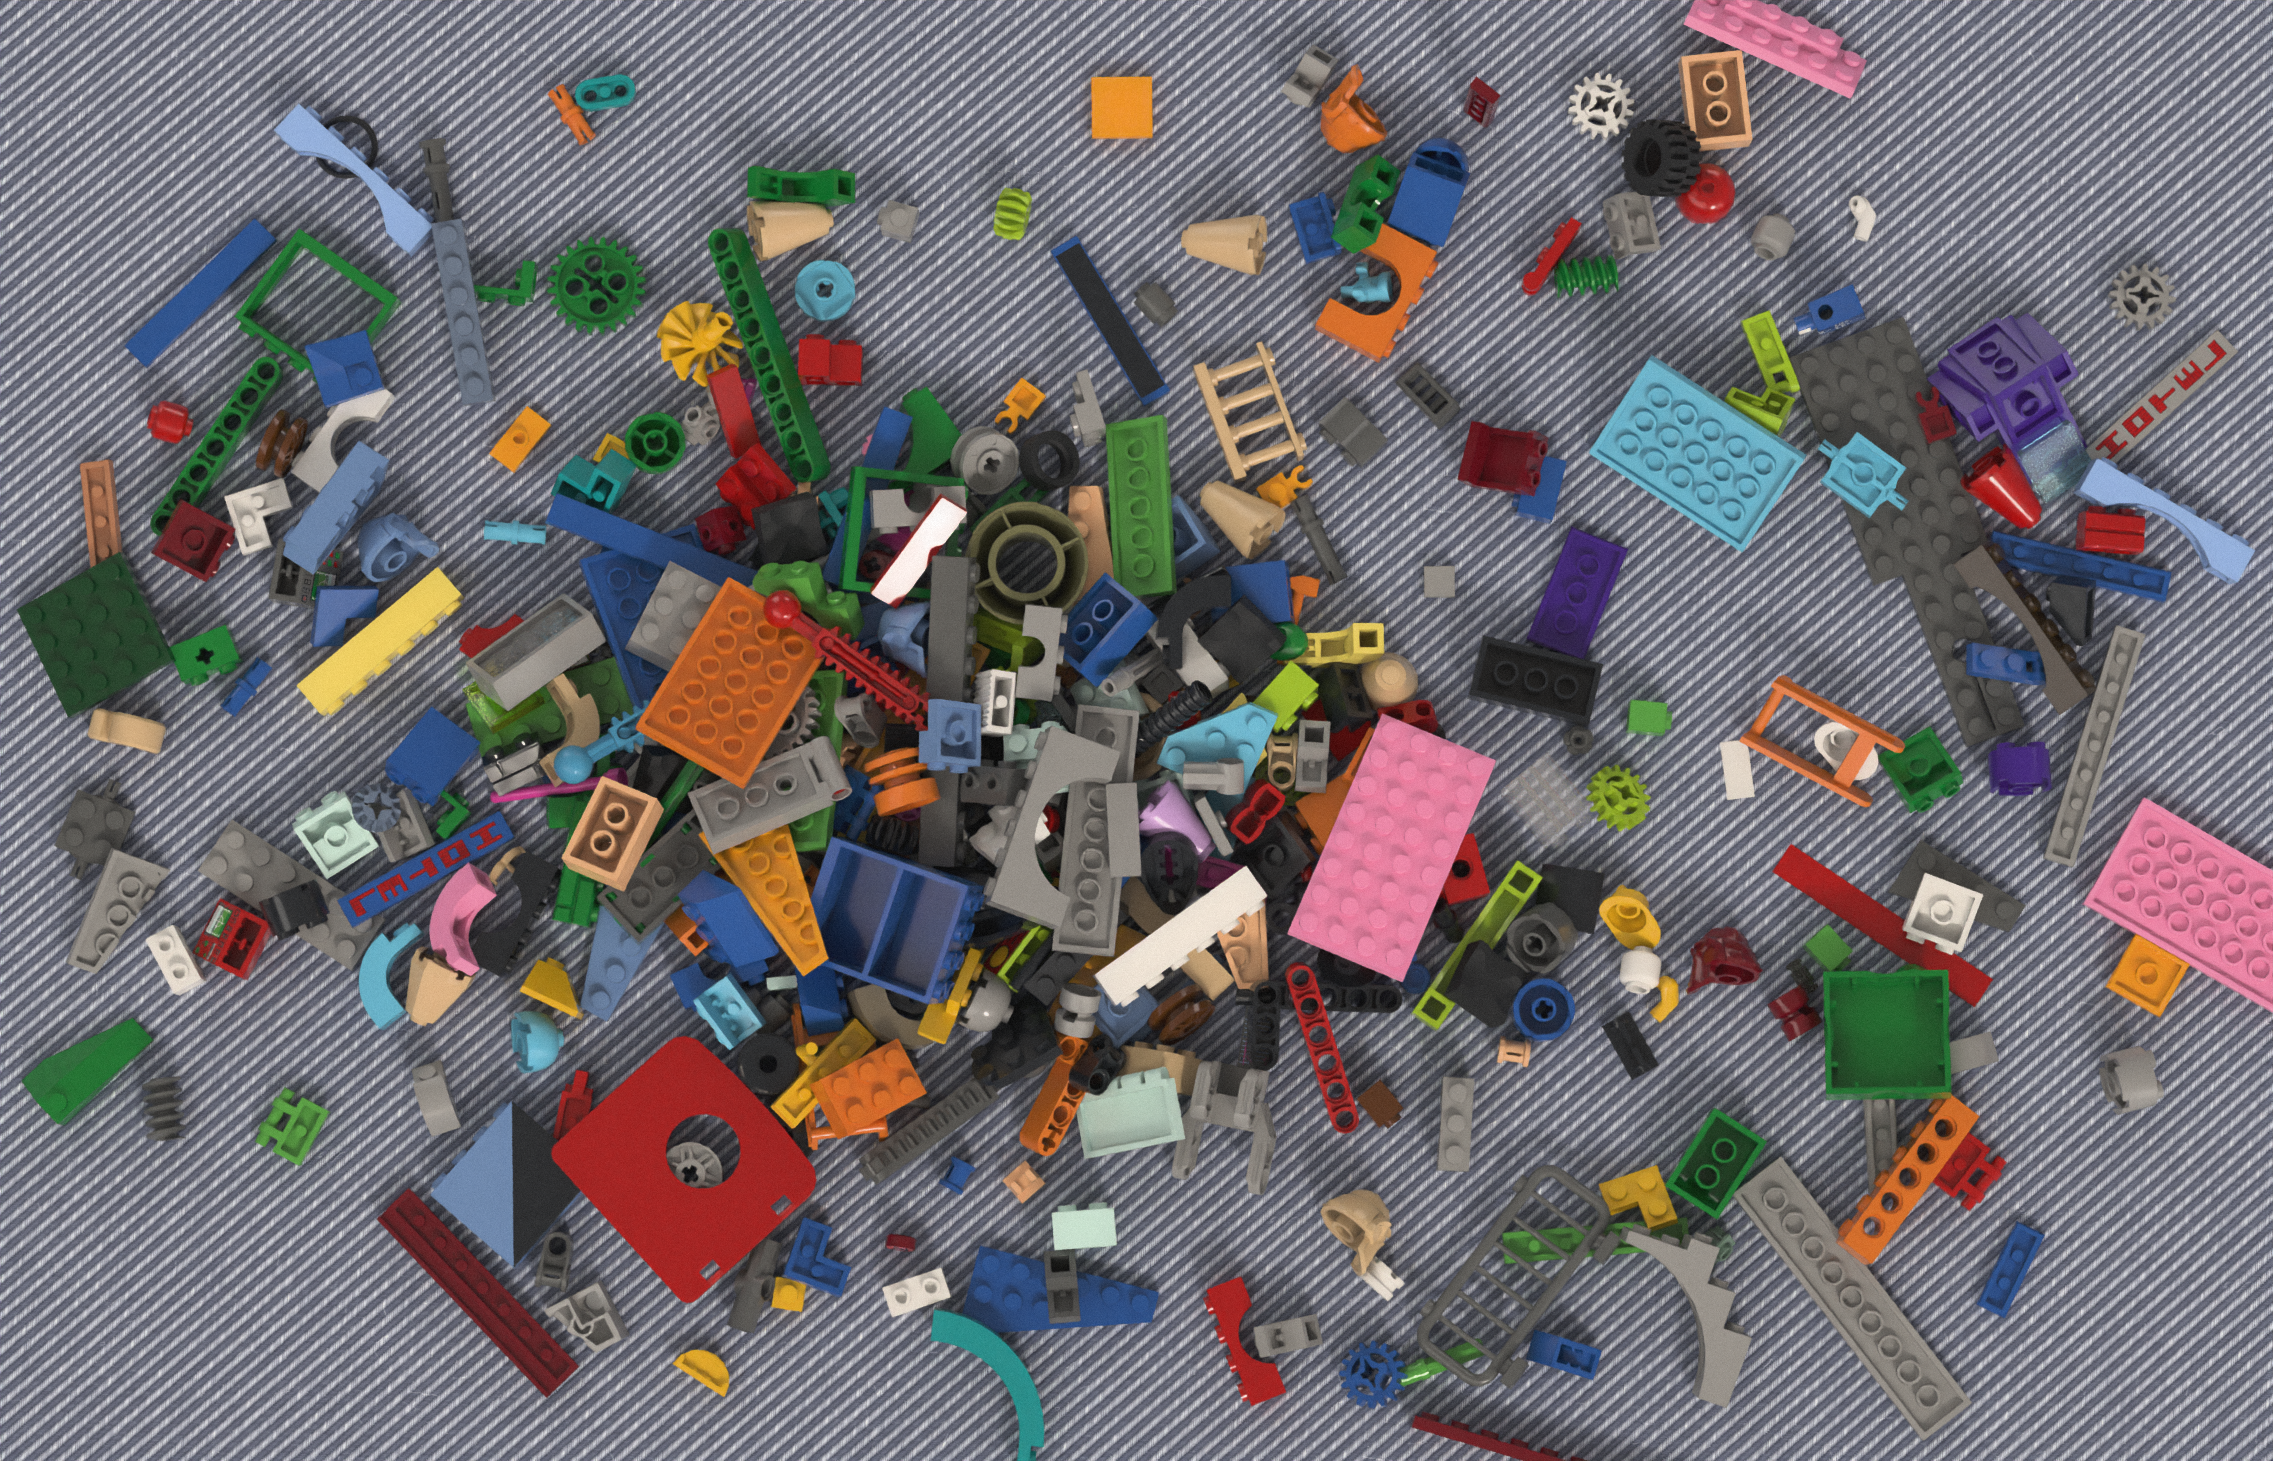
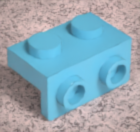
M731 973L693 1000L698 1014L708 1021L714 1029L718 1041L729 1050L767 1023Z

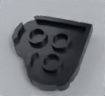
M1026 996L1017 1004L1012 1005L1014 1010L1008 1022L1004 1023L1001 1021L992 1030V1040L985 1045L976 1047L972 1051V1074L982 1087L985 1088V1086L994 1085L996 1089L1006 1087L1063 1054L1051 1016L1042 1004L1035 1001L1032 996Z

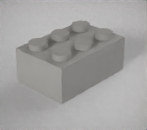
M669 561L625 650L670 671L717 596L721 586Z

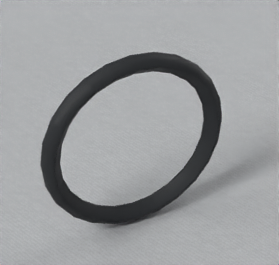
M348 115L335 117L323 124L328 129L330 126L340 122H353L364 128L369 134L372 146L370 157L365 164L369 168L372 166L377 156L378 143L376 135L369 124L360 118ZM316 157L317 163L329 175L342 179L357 177L353 172L344 173L333 170L322 158Z

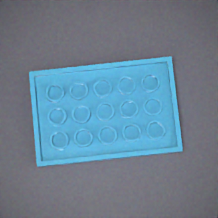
M1653 355L1650 356L1589 451V454L1741 552L1744 551L1807 456Z

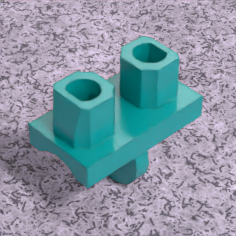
M845 487L834 490L830 494L825 490L818 495L831 515L828 518L823 510L818 512L822 533H827L831 540H834L837 533L834 527L836 525L839 527L843 517L841 510L847 506L848 491Z

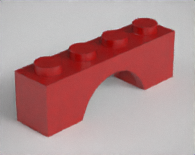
M1237 1277L1207 1289L1208 1296L1203 1297L1209 1315L1215 1313L1220 1324L1214 1328L1220 1344L1227 1342L1231 1354L1225 1357L1231 1372L1238 1371L1242 1383L1237 1384L1243 1402L1249 1400L1251 1406L1286 1393L1276 1364L1264 1363L1253 1359L1245 1352L1240 1343L1239 1324L1244 1313L1252 1306L1242 1277Z

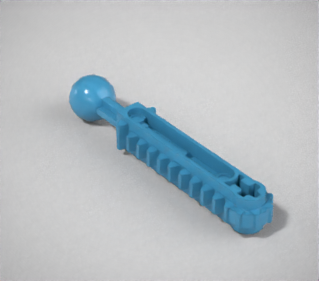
M647 699L644 700V708L642 710L635 705L632 709L633 715L631 716L625 711L622 712V721L612 717L611 728L608 729L607 734L588 746L582 748L570 745L562 748L554 759L556 775L568 784L581 783L590 776L593 770V763L615 750L618 753L625 750L631 754L634 751V743L640 747L644 746V737L652 741V738L635 730L636 724L650 702Z

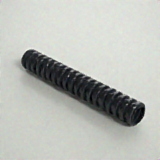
M1195 680L1191 686H1187L1184 691H1180L1177 696L1172 697L1170 702L1167 701L1163 704V707H1159L1156 712L1151 713L1149 718L1146 717L1142 720V723H1138L1135 758L1140 757L1142 753L1149 750V747H1153L1156 745V742H1160L1163 737L1168 736L1170 731L1176 730L1177 726L1184 724V721L1189 720L1191 715H1196L1198 710H1202L1205 708V705L1212 703V694L1203 682Z

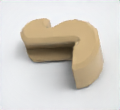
M96 708L93 710L87 735L94 740L158 754L161 751L166 727L163 723L143 717Z

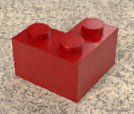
M808 334L806 339H799L798 376L801 385L862 386V345H856L857 341L839 340L838 345H833L830 339H825V336L821 334Z

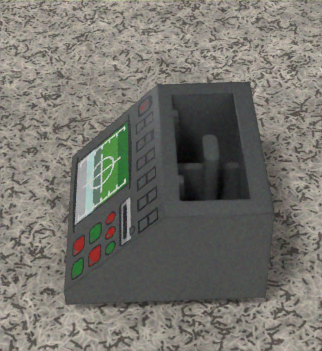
M279 538L268 599L273 603L314 609L317 586H338L344 552L334 549L313 575L283 555L286 543L283 542V539Z

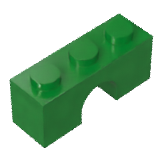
M1376 155L1355 167L1331 235L1333 240L1353 254L1376 243L1384 218L1377 214L1375 210L1385 198L1393 194L1400 170L1380 155Z

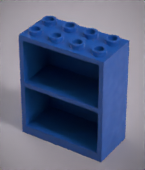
M831 837L811 896V902L829 958L821 965L926 1004L944 1003L945 999H949L955 985L952 981L955 969L959 970L963 963L965 954L961 951L965 940L969 941L974 931L975 924L972 923L975 911H979L983 904L985 895L982 893L984 886L864 842L855 841L849 837Z

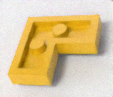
M1657 1165L1599 1184L1602 1198L1608 1204L1610 1216L1639 1206L1645 1225L1652 1230L1651 1232L1678 1223L1676 1213Z

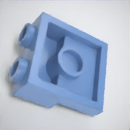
M943 699L928 700V731L919 732V763L927 764V770L933 771L946 770V766H949L950 773H968L969 767L981 766V704Z

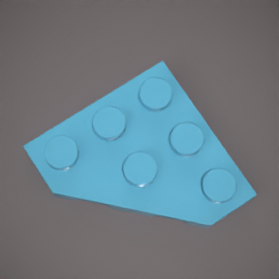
M1248 702L1223 714L1219 713L1201 720L1187 728L1170 732L1156 764L1183 775L1184 761L1216 762L1222 758L1244 760V792L1233 795L1242 799L1278 717V713Z

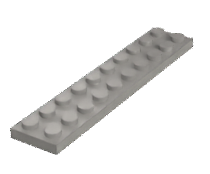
M1781 1156L1735 1191L1733 1194L1734 1199L1922 1441L1972 1403L1866 1265L1862 1264L1836 1243L1840 1236L1837 1233L1838 1229Z

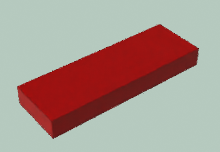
M732 363L706 375L730 454L733 458L737 459L743 456L751 446L756 443L761 445L738 368Z

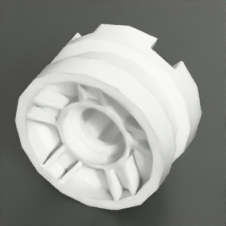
M1375 1255L1366 1269V1273L1360 1276L1386 1301L1393 1297L1392 1292L1396 1288L1400 1289L1405 1284L1387 1265L1379 1261Z

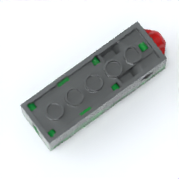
M694 809L641 856L624 892L608 886L597 896V901L638 946L683 905L678 894L702 870L715 875L722 869L698 835L703 832V829Z

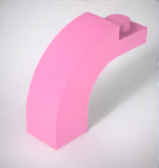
M469 862L448 881L436 901L430 921V941L433 951L445 957L447 963L454 970H461L472 976L480 968L469 944L470 926L477 913L495 898L497 894L488 874Z

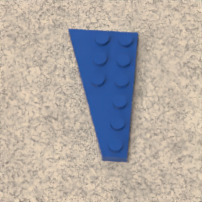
M980 1246L962 1314L982 1322L997 1333L1150 1323L1153 1319L1159 1292L1077 1271L1081 1321L1050 1324L1044 1262Z

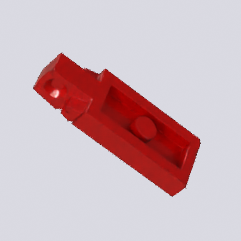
M576 1070L573 1085L566 1083L565 1090H562L553 1137L558 1141L591 1112L594 1089L587 1088L590 1075L588 1071Z

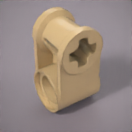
M1271 732L1267 740V779L1280 792H1286L1294 785L1298 733H1293L1292 736L1273 735ZM1280 769L1286 770L1290 775V780L1285 784L1277 783L1273 779L1275 771Z

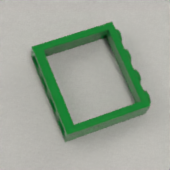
M299 228L234 317L241 323L238 328L248 336L253 338L257 334L265 340L263 346L272 353L278 355L281 351L290 358L287 363L302 373L306 369L314 374L310 360L252 319L303 249L384 305L366 330L371 344L401 302L395 295ZM314 376L312 380H313L316 384H318V383H317V380H316V377Z
M852 466L838 589L870 592L871 587L874 585V583L856 581L867 477L948 487L965 486V499L967 502L968 486L964 485L965 479ZM965 523L959 524V530H954L947 539L945 556L961 557L962 548L957 546L958 535L963 534ZM912 587L906 596L931 599V589Z

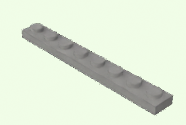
M2118 625L2114 626L2096 684L2097 690L2094 691L2043 859L2071 868L2075 865L2146 634Z

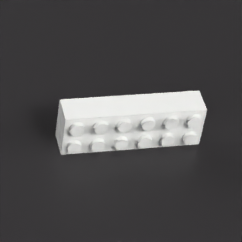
M1245 866L1093 975V978L1114 1006L1121 1003L1125 1007L1139 997L1136 991L1142 986L1146 985L1150 989L1165 978L1162 975L1164 970L1171 967L1174 971L1190 959L1187 956L1189 952L1196 949L1199 953L1214 943L1215 940L1212 938L1214 934L1221 931L1224 935L1239 925L1240 922L1237 918L1243 913H1246L1249 917L1264 907L1265 904L1262 900L1268 895L1247 866Z

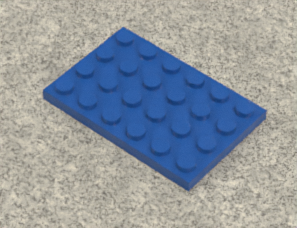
M695 524L663 533V535L704 550ZM612 549L581 559L579 566L633 707L636 705L642 710L644 708L643 701L647 699L651 702L669 671L625 650V647L665 570Z

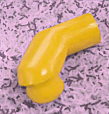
M1669 976L1660 977L1657 987L1661 992V1001L1649 1012L1659 1023L1679 1003L1678 983Z

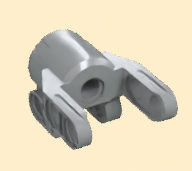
M1205 1060L1200 1062L1191 1105L1182 1117L1185 1139L1177 1141L1172 1165V1175L1174 1178L1187 1180L1195 1168L1205 1122L1255 1132L1246 1180L1249 1193L1264 1194L1268 1184L1277 1138L1269 1104L1264 1103L1270 1072L1254 1068H1240L1213 1060L1212 1062Z

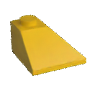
M549 957L546 963L538 959L523 983L520 992L582 1020L584 1013L580 1007L569 973L563 971L565 965Z

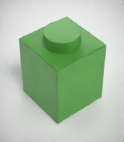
M1630 700L1628 703L1626 733L1662 737L1665 734V729H1671L1672 711H1667L1668 703Z
M1828 924L1802 946L1825 972L1841 971L1851 962L1848 956L1853 950Z

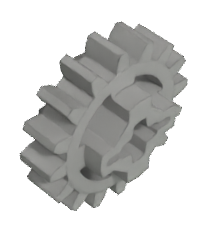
M2144 263L2140 271H2138L2134 264L2129 267V274L2124 270L2118 274L2122 281L2116 279L2112 281L2111 285L2116 290L2110 291L2108 297L2115 299V302L2109 306V309H2117L2119 311L2115 316L2116 320L2122 317L2126 319L2124 327L2127 328L2131 323H2135L2136 331H2140L2143 324H2146L2147 328L2151 330L2154 328V320L2160 325L2165 321L2162 313L2165 315L2172 313L2173 310L2167 305L2176 301L2175 297L2169 296V293L2175 287L2174 285L2166 286L2165 282L2169 276L2159 277L2158 267L2150 272L2148 271V265ZM2137 278L2134 288L2124 289L2127 282ZM2151 281L2158 287L2159 291L2152 286ZM2140 291L2143 292V297L2148 298L2144 303H2141L2139 297H2135ZM2124 304H2127L2133 310V314L2125 307ZM2150 306H2160L2156 313L2147 316Z

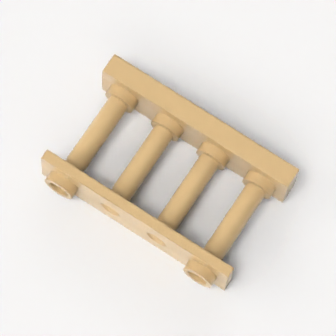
M1262 341L1256 343L1258 353L1256 356L1217 370H1213V368L1207 370L1205 362L1193 366V373L1234 484L1246 480L1247 475L1245 472L1249 471L1251 466L1293 451L1297 461H1300L1304 458L1303 451L1307 450L1302 433L1296 434L1272 370L1271 366L1276 365L1270 347L1264 348ZM1261 366L1263 367L1268 380L1267 384L1225 399L1223 396L1217 397L1214 386L1219 385V381ZM1273 394L1278 412L1234 427V425L1228 426L1224 416L1229 414L1228 410ZM1284 423L1289 440L1246 456L1244 453L1238 454L1235 443L1240 442V438Z

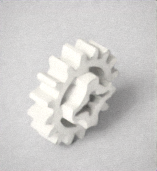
M1595 73L1594 81L1592 82L1589 78L1584 77V87L1576 84L1573 89L1578 96L1570 95L1569 102L1575 104V106L1568 109V114H1576V117L1572 120V125H1582L1580 134H1584L1587 130L1591 131V139L1593 140L1597 133L1601 134L1603 140H1607L1608 132H1612L1615 137L1618 136L1620 133L1618 126L1626 129L1629 123L1624 118H1632L1634 113L1627 109L1634 105V99L1626 98L1631 91L1630 88L1622 90L1620 86L1623 80L1621 79L1615 83L1611 82V74H1608L1605 80H1601L1599 73ZM1599 88H1606L1611 90L1612 92H1603ZM1586 94L1589 105L1581 110V100ZM1597 101L1601 105L1608 104L1605 112L1602 109H1595ZM1621 103V113L1616 119L1613 109ZM1594 120L1601 122L1603 126L1595 125L1590 121Z

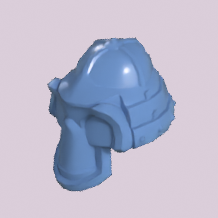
M394 512L386 516L373 518L364 523L358 534L361 571L367 579L373 582L388 581L396 577L412 564L420 552L428 558L435 556L439 552L437 542L432 541L421 533L413 522L409 523L406 515H396Z
M930 601L914 602L908 605L900 604L897 609L894 607L888 608L881 617L877 631L883 648V654L889 657L888 661L899 662L917 672L922 678L927 679L925 658L928 656Z

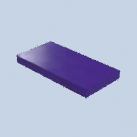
M1571 526L1526 640L1559 654L1585 659L1628 549Z

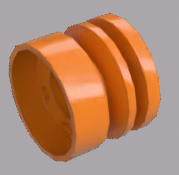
M919 747L896 749L884 753L864 765L867 774L880 772V775L868 780L869 785H884L885 790L873 796L880 817L912 810L941 798L936 779H921L920 773L927 770V764L916 763L919 760Z

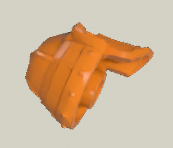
M1358 64L1351 66V71L1348 72L1338 88L1329 94L1330 98L1327 102L1321 103L1320 129L1327 140V144L1342 153H1353L1359 149L1378 144L1381 141H1385V137L1388 134L1375 111L1355 94L1364 81Z

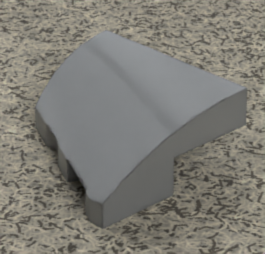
M602 1280L544 1310L550 1318L554 1316L567 1326L566 1330L572 1335L581 1337L585 1344L596 1353L630 1335Z

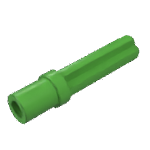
M1476 1338V1339H1475L1476 1341H1478L1480 1344L1483 1345L1482 1341H1481L1479 1338ZM1469 1342L1444 1351L1460 1364L1485 1355ZM1432 1357L1420 1358L1400 1369V1372L1407 1374L1408 1378L1400 1380L1399 1384L1406 1386L1419 1380L1424 1381L1429 1379L1430 1376L1448 1369Z

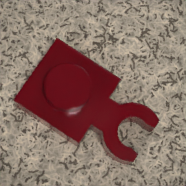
M1935 386L1930 389L1932 394L1931 401H1925L1920 391L1915 394L1917 405L1924 409V413L1918 414L1917 418L1927 445L1957 434L1948 406L1938 407L1939 391Z

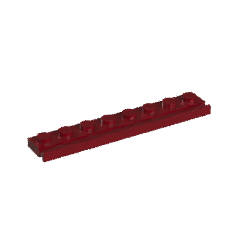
M408 1188L377 1218L381 1225L546 1398L580 1367L411 1188Z

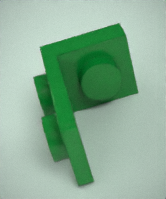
M523 260L522 268H517L515 286L520 287L519 290L474 285L477 300L494 303L496 298L506 299L507 304L514 306H525L526 302L534 303L538 272L536 262Z
M443 790L440 795L455 807L452 812L447 810L436 823L439 826L436 832L447 840L458 831L472 813L466 809L470 803L457 792L451 796Z

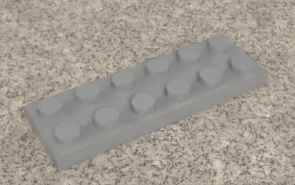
M234 820L230 821L198 869L200 873L260 912H262L259 905L260 901L268 900V898L306 882L308 884L309 881L317 879L330 911L327 914L329 920L310 929H307L306 925L303 924L299 926L300 932L296 933V935L351 971L355 969L386 922V919L378 914L352 928L337 900L348 894Z

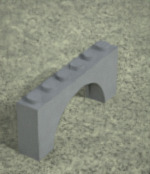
M1050 726L1045 729V732L1040 731L1036 739L1034 749H1037L1038 752L1035 761L1030 760L1024 774V778L1028 779L1025 789H1020L1014 802V807L1018 808L1015 818H1010L1006 825L1004 836L1008 838L1004 849L1000 847L996 854L994 865L998 867L994 878L989 877L983 894L987 895L985 901L987 905L1048 928L1057 929L1062 924L1070 897L1055 889L1040 869L1035 851V833L1039 817L1051 797L1066 785L1082 781L1098 782L1101 784L1110 782L1121 752Z

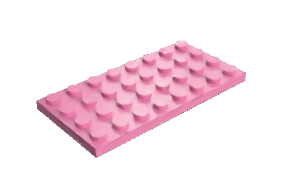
M1382 713L1289 928L1288 935L1403 982L1496 760Z
M2145 797L2142 798L2084 900L2083 905L2134 934L2137 933L2189 963V966L2273 1013V871Z

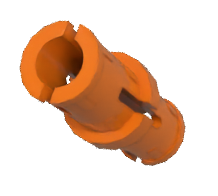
M561 84L556 87L562 99L552 89L548 96L562 115L560 117L561 121L569 126L578 144L581 146L588 143L582 131H584L590 141L595 138V132H593L582 115L583 109L580 106H576L565 85Z

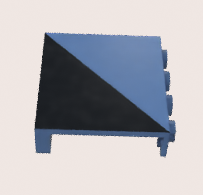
M511 1101L509 1105L505 1102L501 1104L493 1114L495 1121L488 1128L486 1126L481 1127L474 1135L472 1140L475 1144L468 1152L463 1149L453 1159L452 1164L455 1166L448 1175L443 1172L433 1182L431 1187L434 1188V1191L430 1195L513 1268H517L582 1194V1191L552 1158V1148L558 1140L523 1111L516 1102Z

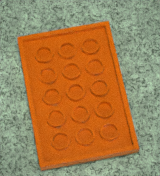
M728 577L639 719L635 730L744 789L824 657L816 659L814 657L816 649L811 646L812 642L793 628L777 629L771 626L765 620L763 614V604L766 597Z

